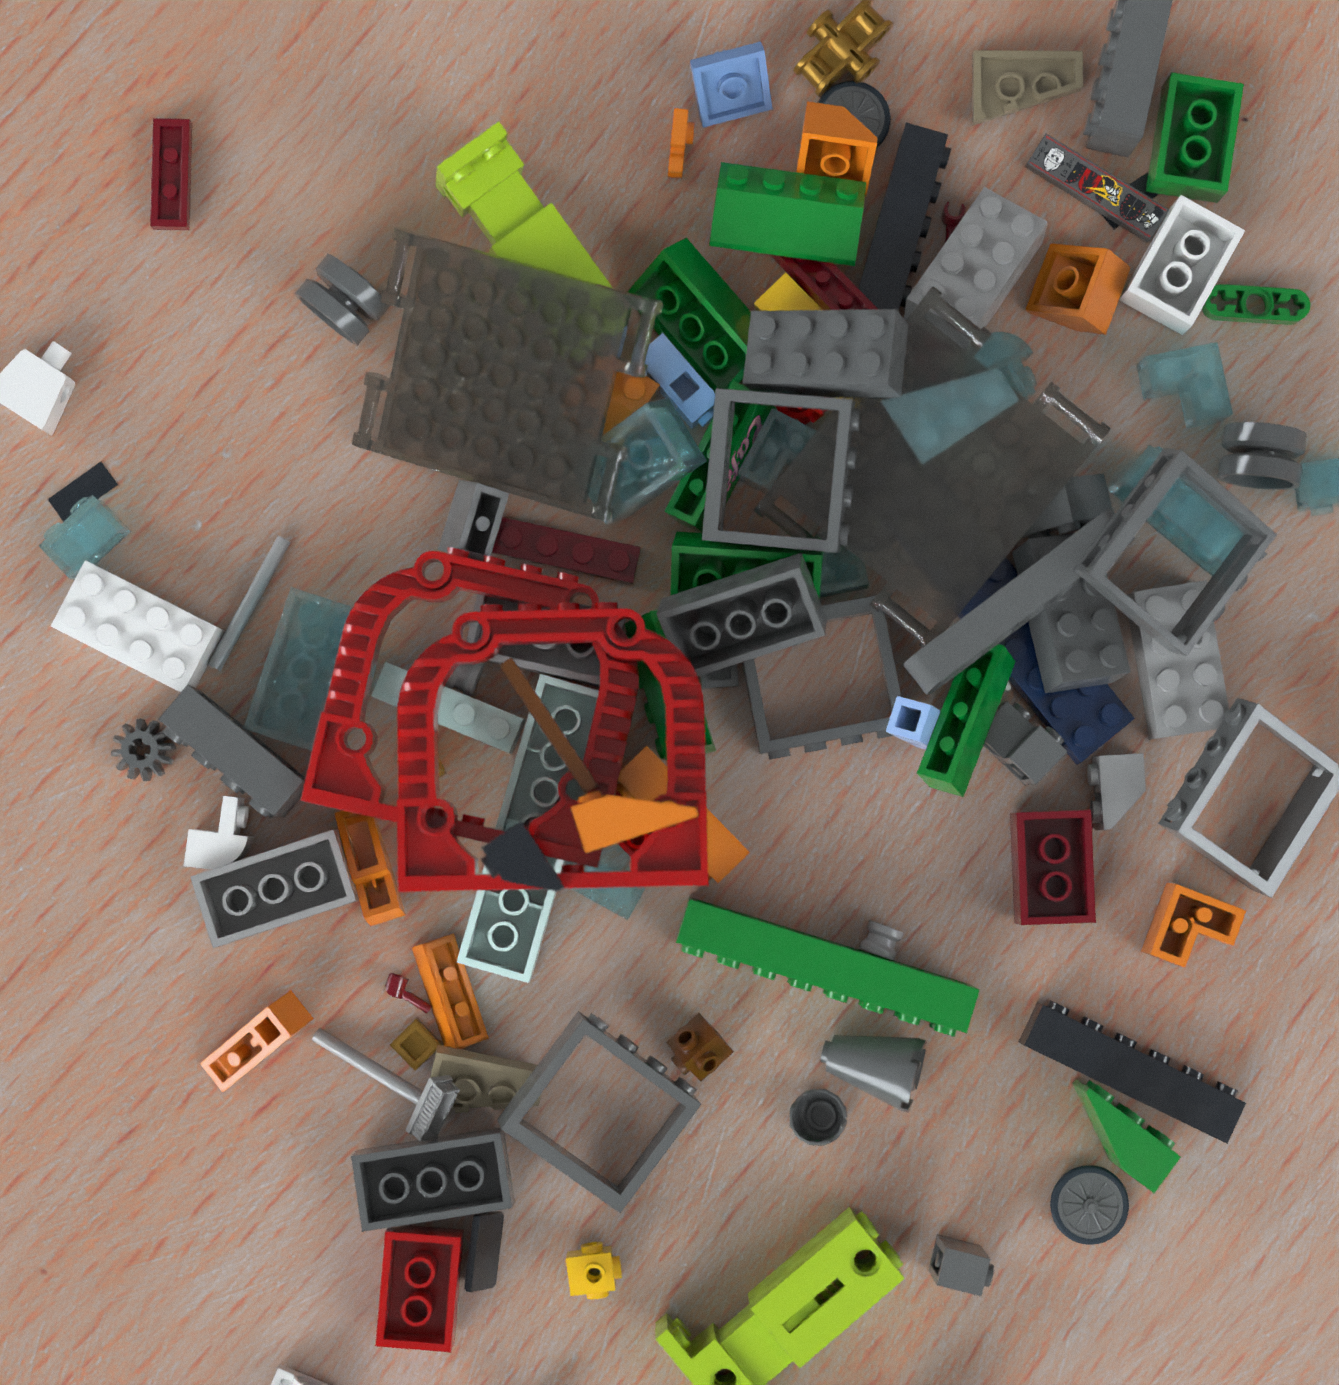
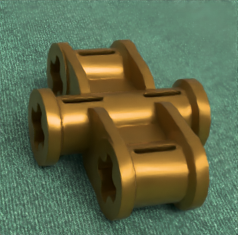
M862 0L839 24L832 18L833 13L830 10H826L807 30V35L810 38L815 37L819 43L800 59L793 71L796 75L802 74L816 89L815 94L818 97H821L847 71L854 76L853 81L858 84L865 81L878 67L880 60L877 57L872 58L867 52L886 36L892 28L893 22L890 19L884 20L871 6V0Z

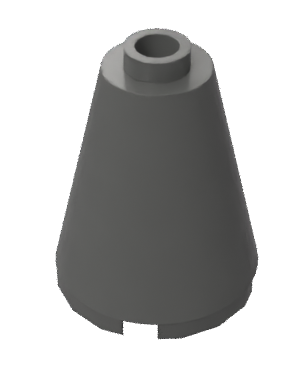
M834 1035L832 1042L825 1041L820 1062L826 1063V1072L888 1105L908 1113L914 1099H910L911 1091L917 1089L926 1052V1049L923 1048L927 1040L910 1037Z

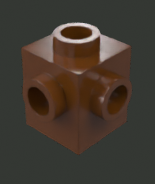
M700 1013L695 1015L666 1042L675 1053L671 1058L675 1066L684 1075L691 1072L700 1081H703L710 1073L714 1072L734 1052L718 1031Z

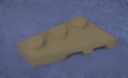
M974 50L972 54V126L1080 92L1083 88V51Z
M437 1045L430 1078L450 1075L453 1078L452 1082L459 1088V1093H457L458 1095L450 1108L455 1110V1113L469 1112V1108L489 1106L494 1110L507 1107L537 1067V1064ZM541 1095L532 1106H539Z

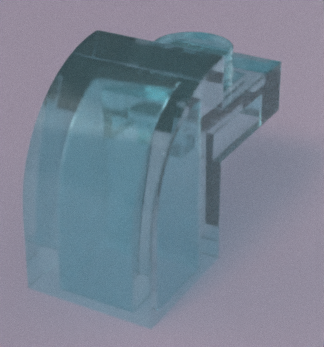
M992 332L979 337L967 355L960 351L975 384L998 373H1002L1016 404L1030 399L1036 392L1034 389L1037 385L1035 376L1029 366L1024 367L1022 362L1029 359L1033 351L1020 337L1007 332Z

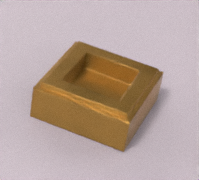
M416 1018L390 1046L416 1071L436 1051L437 1045L441 1046L443 1043Z

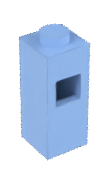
M662 333L635 356V364L644 375L660 384V393L691 429L698 424L705 427L713 418L715 393Z
M897 696L886 732L915 747L926 750L941 710L929 704Z

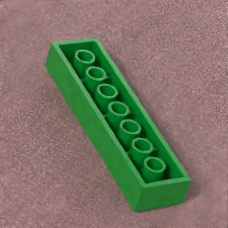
M688 897L676 936V943L682 944L681 951L703 958L704 952L717 955V963L739 969L740 963L753 966V974L775 980L776 974L788 977L787 983L790 986L811 992L812 985L823 988V994L826 997L847 1003L848 997L859 1000L858 1005L861 1008L883 1014L884 1008L894 1011L893 1016H896L897 1019L919 1026L921 1019L929 1021V1027L933 1028L934 1031L955 1037L957 1031L967 1033L980 989L968 983L692 897Z

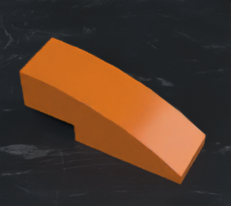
M344 810L334 813L350 876L356 886L363 917L371 927L405 916L396 879L376 818Z

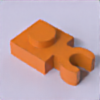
M674 108L668 163L669 178L682 179L686 144L693 145L695 122H688L689 109Z

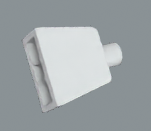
M52 341L41 359L26 349L20 351L0 373V403L52 436L75 386V381L60 372L72 353Z

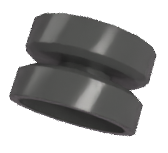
M328 253L316 267V272L329 289L315 280L306 279L296 291L295 296L334 331L350 343L358 346L368 334L369 328L356 311L370 320L378 321L390 305L362 275Z
M1236 422L1227 424L1223 429L1221 445L1233 454H1228L1219 459L1217 478L1228 484L1255 489H1296L1301 485L1303 468L1292 459L1305 453L1307 435L1304 431L1297 428L1271 423Z

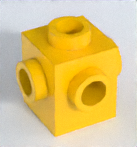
M596 1241L581 1244V1250L567 1251L566 1265L570 1296L586 1294L587 1299H601L608 1297L609 1291H615L616 1279L622 1278L620 1255L613 1256L612 1246L603 1247V1242ZM597 1268L600 1272L594 1273L589 1269Z

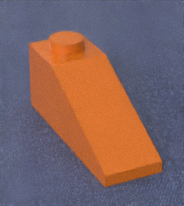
M600 791L578 797L580 805L571 807L586 853L699 816L697 809L693 807L611 795L602 797Z
M290 990L267 1006L200 1064L220 1090L224 1092L297 1034L314 1018L292 990Z

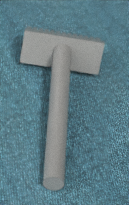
M321 1028L315 1032L312 1038L313 1042L416 1104V1108L405 1129L408 1134H413L420 1142L437 1139L439 1131H441V1127H443V1123L449 1114L448 1112H450V1108L458 1095L457 1093H459V1088L452 1082L453 1078L450 1075L429 1078L422 1091Z

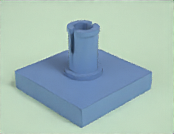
M761 42L730 50H722V52L718 51L711 55L690 60L699 118L703 128L773 110L765 51Z

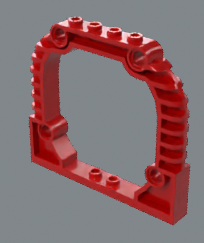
M448 547L446 553L439 551L422 553L417 558L414 567L392 572L372 584L352 607L343 628L324 712H321L300 801L397 822V806L383 803L386 787L378 778L369 758V755L377 746L378 736L375 729L365 722V715L383 638L392 619L411 601L416 599L425 602L442 603L452 599L458 592L466 591L519 604H541V609L557 610L558 603H571L575 596L585 595L592 601L590 609H595V603L600 602L597 593L590 586L578 583L579 577L572 574L557 572L556 578L542 575L543 569L540 567L521 564L519 570L506 567V560L486 555H484L483 561L468 558L470 552ZM433 562H439L444 567L442 577L436 581L427 580L425 577L426 567ZM617 624L615 627L616 635L621 639H628L624 631ZM593 643L600 662V689L583 763L599 785L589 793L600 791L602 797L607 795L615 796L638 695L637 661L614 659L604 652L599 643ZM354 729H361L365 733L366 741L360 749L354 750L348 744V735ZM567 772L561 777L558 784V794L561 800L543 815L530 821L528 831L545 856L599 868L603 848L589 853L585 852L571 807L580 804L578 800L572 799L567 793L569 782L575 778L571 772ZM437 807L432 808L428 813L430 825L437 829L443 827L447 822L446 811ZM463 814L462 821L458 820L453 830L458 837L485 843L491 842L506 831L484 826L485 818Z
M618 602L595 603V609H580L579 603H558L557 610H541V604L530 603L519 604L518 611H503V605L487 604L480 605V612H467L460 615L453 624L452 633L435 641L414 661L404 678L399 693L397 705L398 799H396L398 892L541 889L503 881L499 875L493 879L490 874H479L478 858L459 841L453 832L458 823L457 809L453 803L440 798L438 711L442 689L459 665L487 662L497 655L502 645L599 643L604 652L614 659L643 661L660 683L666 707L667 792L659 795L652 802L663 803L671 801L679 806L696 808L699 814L698 817L652 831L641 847L630 856L631 871L585 872V864L562 865V872L556 873L565 887L610 888L709 885L704 698L698 676L686 656L663 636L645 629L644 621L639 613L626 608L618 609ZM628 619L636 624L637 632L632 638L621 639L616 635L615 627L621 620ZM469 623H479L483 628L482 637L477 642H466L463 638L464 628ZM436 806L442 807L447 813V822L438 829L432 827L428 822V813Z

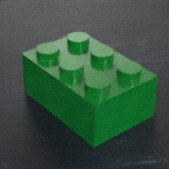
M1170 73L1161 88L1146 192L1176 197L1182 195L1188 199L1218 203L1228 192L1244 84Z

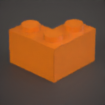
M1166 883L1141 952L1174 965L1186 967L1198 934L1217 942L1234 946L1246 910L1181 885Z

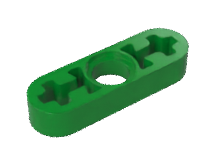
M1218 284L1211 291L1202 308V312L1209 319L1217 321L1294 325L1308 315L1310 300L1306 293L1299 289ZM1217 294H1221L1222 301L1233 302L1237 298V294L1240 295L1237 305H1225L1221 311L1217 310V304L1211 303V300ZM1257 295L1263 299L1265 303L1263 313L1253 314L1247 309L1246 300L1249 296ZM1290 299H1293L1294 305L1300 306V309L1293 315H1290L1288 308H1277L1274 311V315H1271L1274 304L1284 305Z

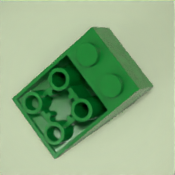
M1075 1079L1072 1084L1108 1159L1155 1194L1181 1158L1180 1155L1172 1150L1176 1143L1150 1125L1146 1129L1142 1128L1141 1126L1145 1120L1120 1102L1114 1107L1111 1102L1115 1097L1091 1080H1088L1084 1085Z

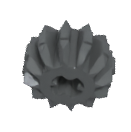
M137 719L135 729L130 724H124L122 728L126 737L119 735L113 737V741L122 744L121 749L111 751V756L123 757L117 763L116 768L122 771L129 767L127 777L133 780L140 774L143 781H151L152 771L157 776H163L165 771L160 763L173 764L174 759L165 755L166 751L175 750L176 744L164 743L169 737L162 731L158 733L160 728L158 721L152 720L147 727L144 719ZM141 742L145 745H150L151 748L150 754H144L147 757L146 759L143 755L137 754V747H143Z

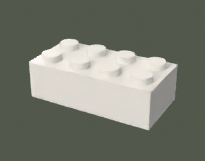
M86 560L51 624V627L179 692H182L187 685L197 687L225 633V630Z

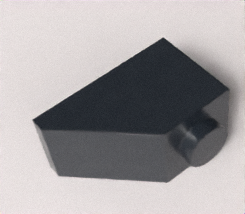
M519 822L481 847L486 856L481 858V861L493 879L499 875L503 881L556 892L566 888L523 822Z

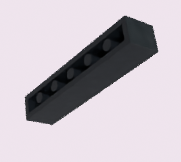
M910 123L905 124L858 287L879 310L896 309L899 311L900 306L906 307L907 297L912 290V286L906 285L909 272H917L922 255L921 251L916 250L919 237L926 239L932 217L926 216L929 202L936 204L942 184L935 181L938 169H946L951 148L945 146L948 134Z
M1049 1000L1047 1006L1036 1003L1018 1041L1019 1043L1228 1144L1246 1105L1245 1102L1235 1098L1238 1093L1237 1090L1217 1081L1215 1087H1212L1202 1082L1204 1074L1186 1065L1179 1071L1168 1065L1171 1058L1151 1048L1148 1055L1135 1049L1136 1041L1120 1033H1116L1114 1039L1102 1034L1101 1031L1104 1026L1083 1016L1081 1022L1067 1017L1070 1009L1051 1000Z

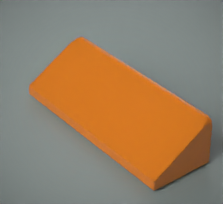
M454 933L412 947L443 1045L445 1047L462 1049L489 1039L465 965L456 963L460 950Z

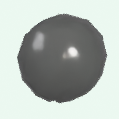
M826 1089L805 1091L795 1100L789 1110L791 1129L798 1139L808 1145L824 1146L837 1140L847 1125L845 1105L838 1095Z

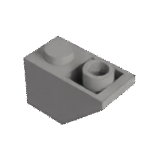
M1143 753L1092 757V764H1088L1087 778L1089 786H1094L1095 801H1090L1092 823H1096L1097 830H1111L1146 791Z

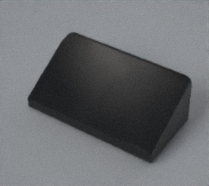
M491 1211L474 1214L464 1285L466 1292L490 1289L496 1284L504 1214L501 1212Z

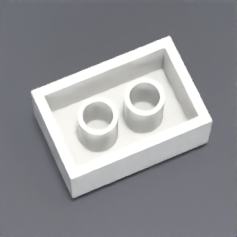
M1180 195L1170 207L1119 300L1183 335L1193 326L1245 230Z

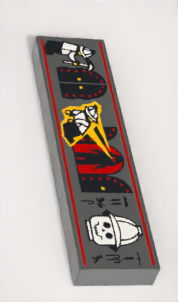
M1048 134L1044 135L1025 166L1147 243L1151 240L1169 211L1168 208Z

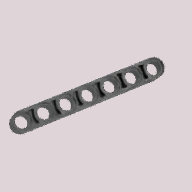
M1110 508L1098 515L912 655L903 666L925 694L929 695L942 687L1084 579L1073 569L1114 516L1115 512Z

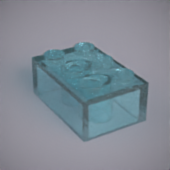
M669 398L643 405L568 461L605 525L628 518L705 463L706 459Z

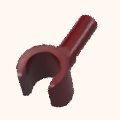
M949 202L945 204L941 215V220L946 225L945 242L964 217L966 209L963 203L961 204L958 216L950 215L948 212Z
M390 973L385 984L386 992L392 997L408 1001L427 1014L432 1006L412 992L405 990L409 979L395 973Z

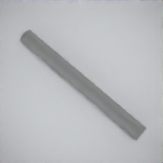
M277 536L208 665L219 671L222 670L291 542L280 536Z

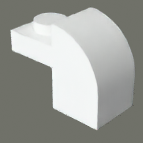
M223 796L218 832L188 829L184 866L215 869L242 860L252 846L254 836L240 835V829L245 828L247 825L249 814L248 806H244L245 798Z

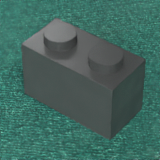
M459 480L438 550L445 553L448 547L470 552L468 558L483 561L484 555L491 556L509 493L477 482Z
M937 1234L928 1271L937 1286L982 1297L984 1286L990 1287L994 1265L990 1264L989 1256L980 1245Z

